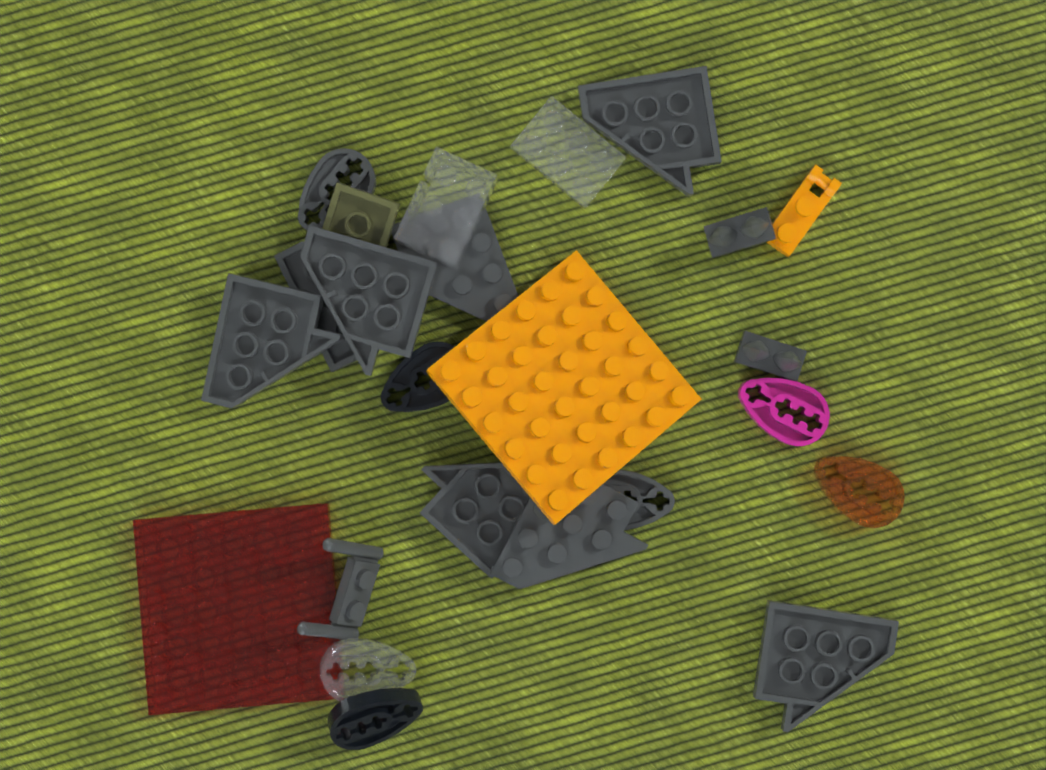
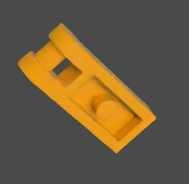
M816 164L772 223L776 239L766 243L786 257L793 253L842 184L836 178L830 179L823 174V169ZM813 184L823 189L819 197L809 191Z

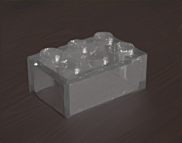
M435 147L423 173L426 181L431 183L430 187L428 188L427 183L420 180L394 239L398 244L422 255L425 254L426 250H429L427 254L431 259L457 270L498 179L497 174Z

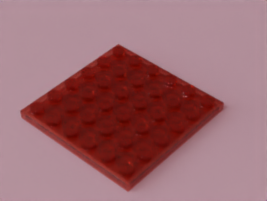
M329 502L133 520L148 715L343 699L345 697L341 639L300 635L297 632V626L300 622L329 625L332 622L329 620L337 594L334 554L323 549V541L326 538H332Z

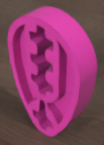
M760 378L747 380L738 389V398L752 420L767 434L784 444L791 446L812 444L825 433L830 419L828 404L825 398L810 386L783 378ZM757 385L759 387L758 393L767 398L768 402L754 399L751 403L748 401L750 395L745 393L746 389L754 388ZM784 400H787V407L791 410H797L801 407V414L805 417H812L815 414V421L819 423V427L811 428L808 431V424L806 422L797 421L794 424L792 423L793 416L790 414H782L779 417L777 415L779 410L775 407L776 402L783 403Z

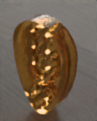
M824 456L816 462L814 474L821 490L829 501L854 523L868 528H879L890 524L899 516L904 505V489L900 480L891 471L876 463L848 456ZM835 463L834 470L843 476L844 479L841 480L832 476L826 479V471L823 470L824 465L831 466ZM862 480L861 486L863 489L868 491L876 489L875 495L880 499L887 500L891 498L889 500V504L892 506L891 511L884 510L881 513L882 506L875 502L867 504L868 498L865 495L857 493L853 496L854 489L851 487V483H859Z

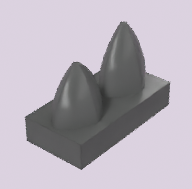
M767 207L703 226L712 258L776 239Z
M743 331L734 362L797 382L807 351Z

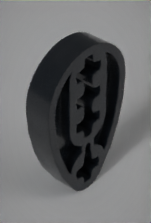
M437 341L424 344L413 351L411 358L406 357L389 376L381 392L383 406L390 411L415 412L438 407L449 402L450 400L433 380L429 381L431 387L427 390L423 386L417 387L415 382L419 380L417 374L423 372L424 375H428L426 370L452 350L454 346L446 342ZM408 387L411 388L408 393L402 396V404L400 406L395 402H388L392 388L396 391L405 390Z
M378 689L350 696L336 704L328 715L327 722L330 737L334 744L343 749L361 750L369 748L391 738L408 727L421 715L423 705L419 693L414 689Z

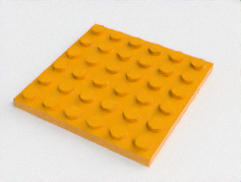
M577 250L426 370V373L553 525L562 520L702 400Z

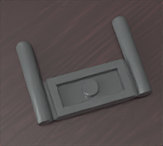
M326 538L323 541V549L325 551L352 555L347 558L329 620L332 622L331 625L300 622L297 626V632L300 635L355 641L359 636L357 628L362 626L380 564H378V560L383 557L384 551L382 547Z

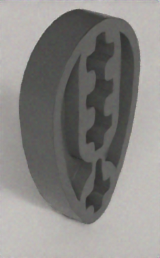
M341 148L330 151L319 160L310 173L300 198L298 221L305 230H308L309 227L307 224L309 218L306 216L307 212L315 213L324 205L318 215L321 219L320 223L312 222L310 224L322 229L331 201L328 200L330 194L327 189L330 186L335 188L336 183H340L338 180L340 174L347 176L350 173L348 164L351 161L355 164L361 161L360 167L363 170L360 175L353 173L350 176L351 187L374 194L376 189L375 171L364 155L352 149Z
M620 469L604 483V485L624 494V491H629L630 496L635 497L636 501L639 502L625 530L655 522L669 513L674 507L675 499L672 492L656 480L642 474ZM659 491L662 492L663 497L668 498V502L662 504L659 510H657L656 505L653 503L642 502L644 498L656 497Z

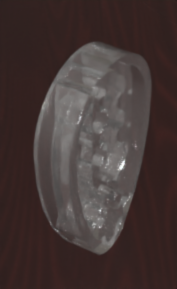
M348 638L340 640L329 647L320 663L322 684L329 695L338 701L368 691L403 688L416 675V665L409 656L395 647L369 639ZM399 661H403V664L409 667V670L404 671L400 678L396 672L384 671L385 669L398 667ZM354 662L357 668L362 669L366 667V662H371V665L377 668L376 672H372L368 679L361 672L355 673L353 679H349L347 673H339L338 679L335 680L331 674L326 673L327 669L333 668V663H338L341 669H347L350 663Z

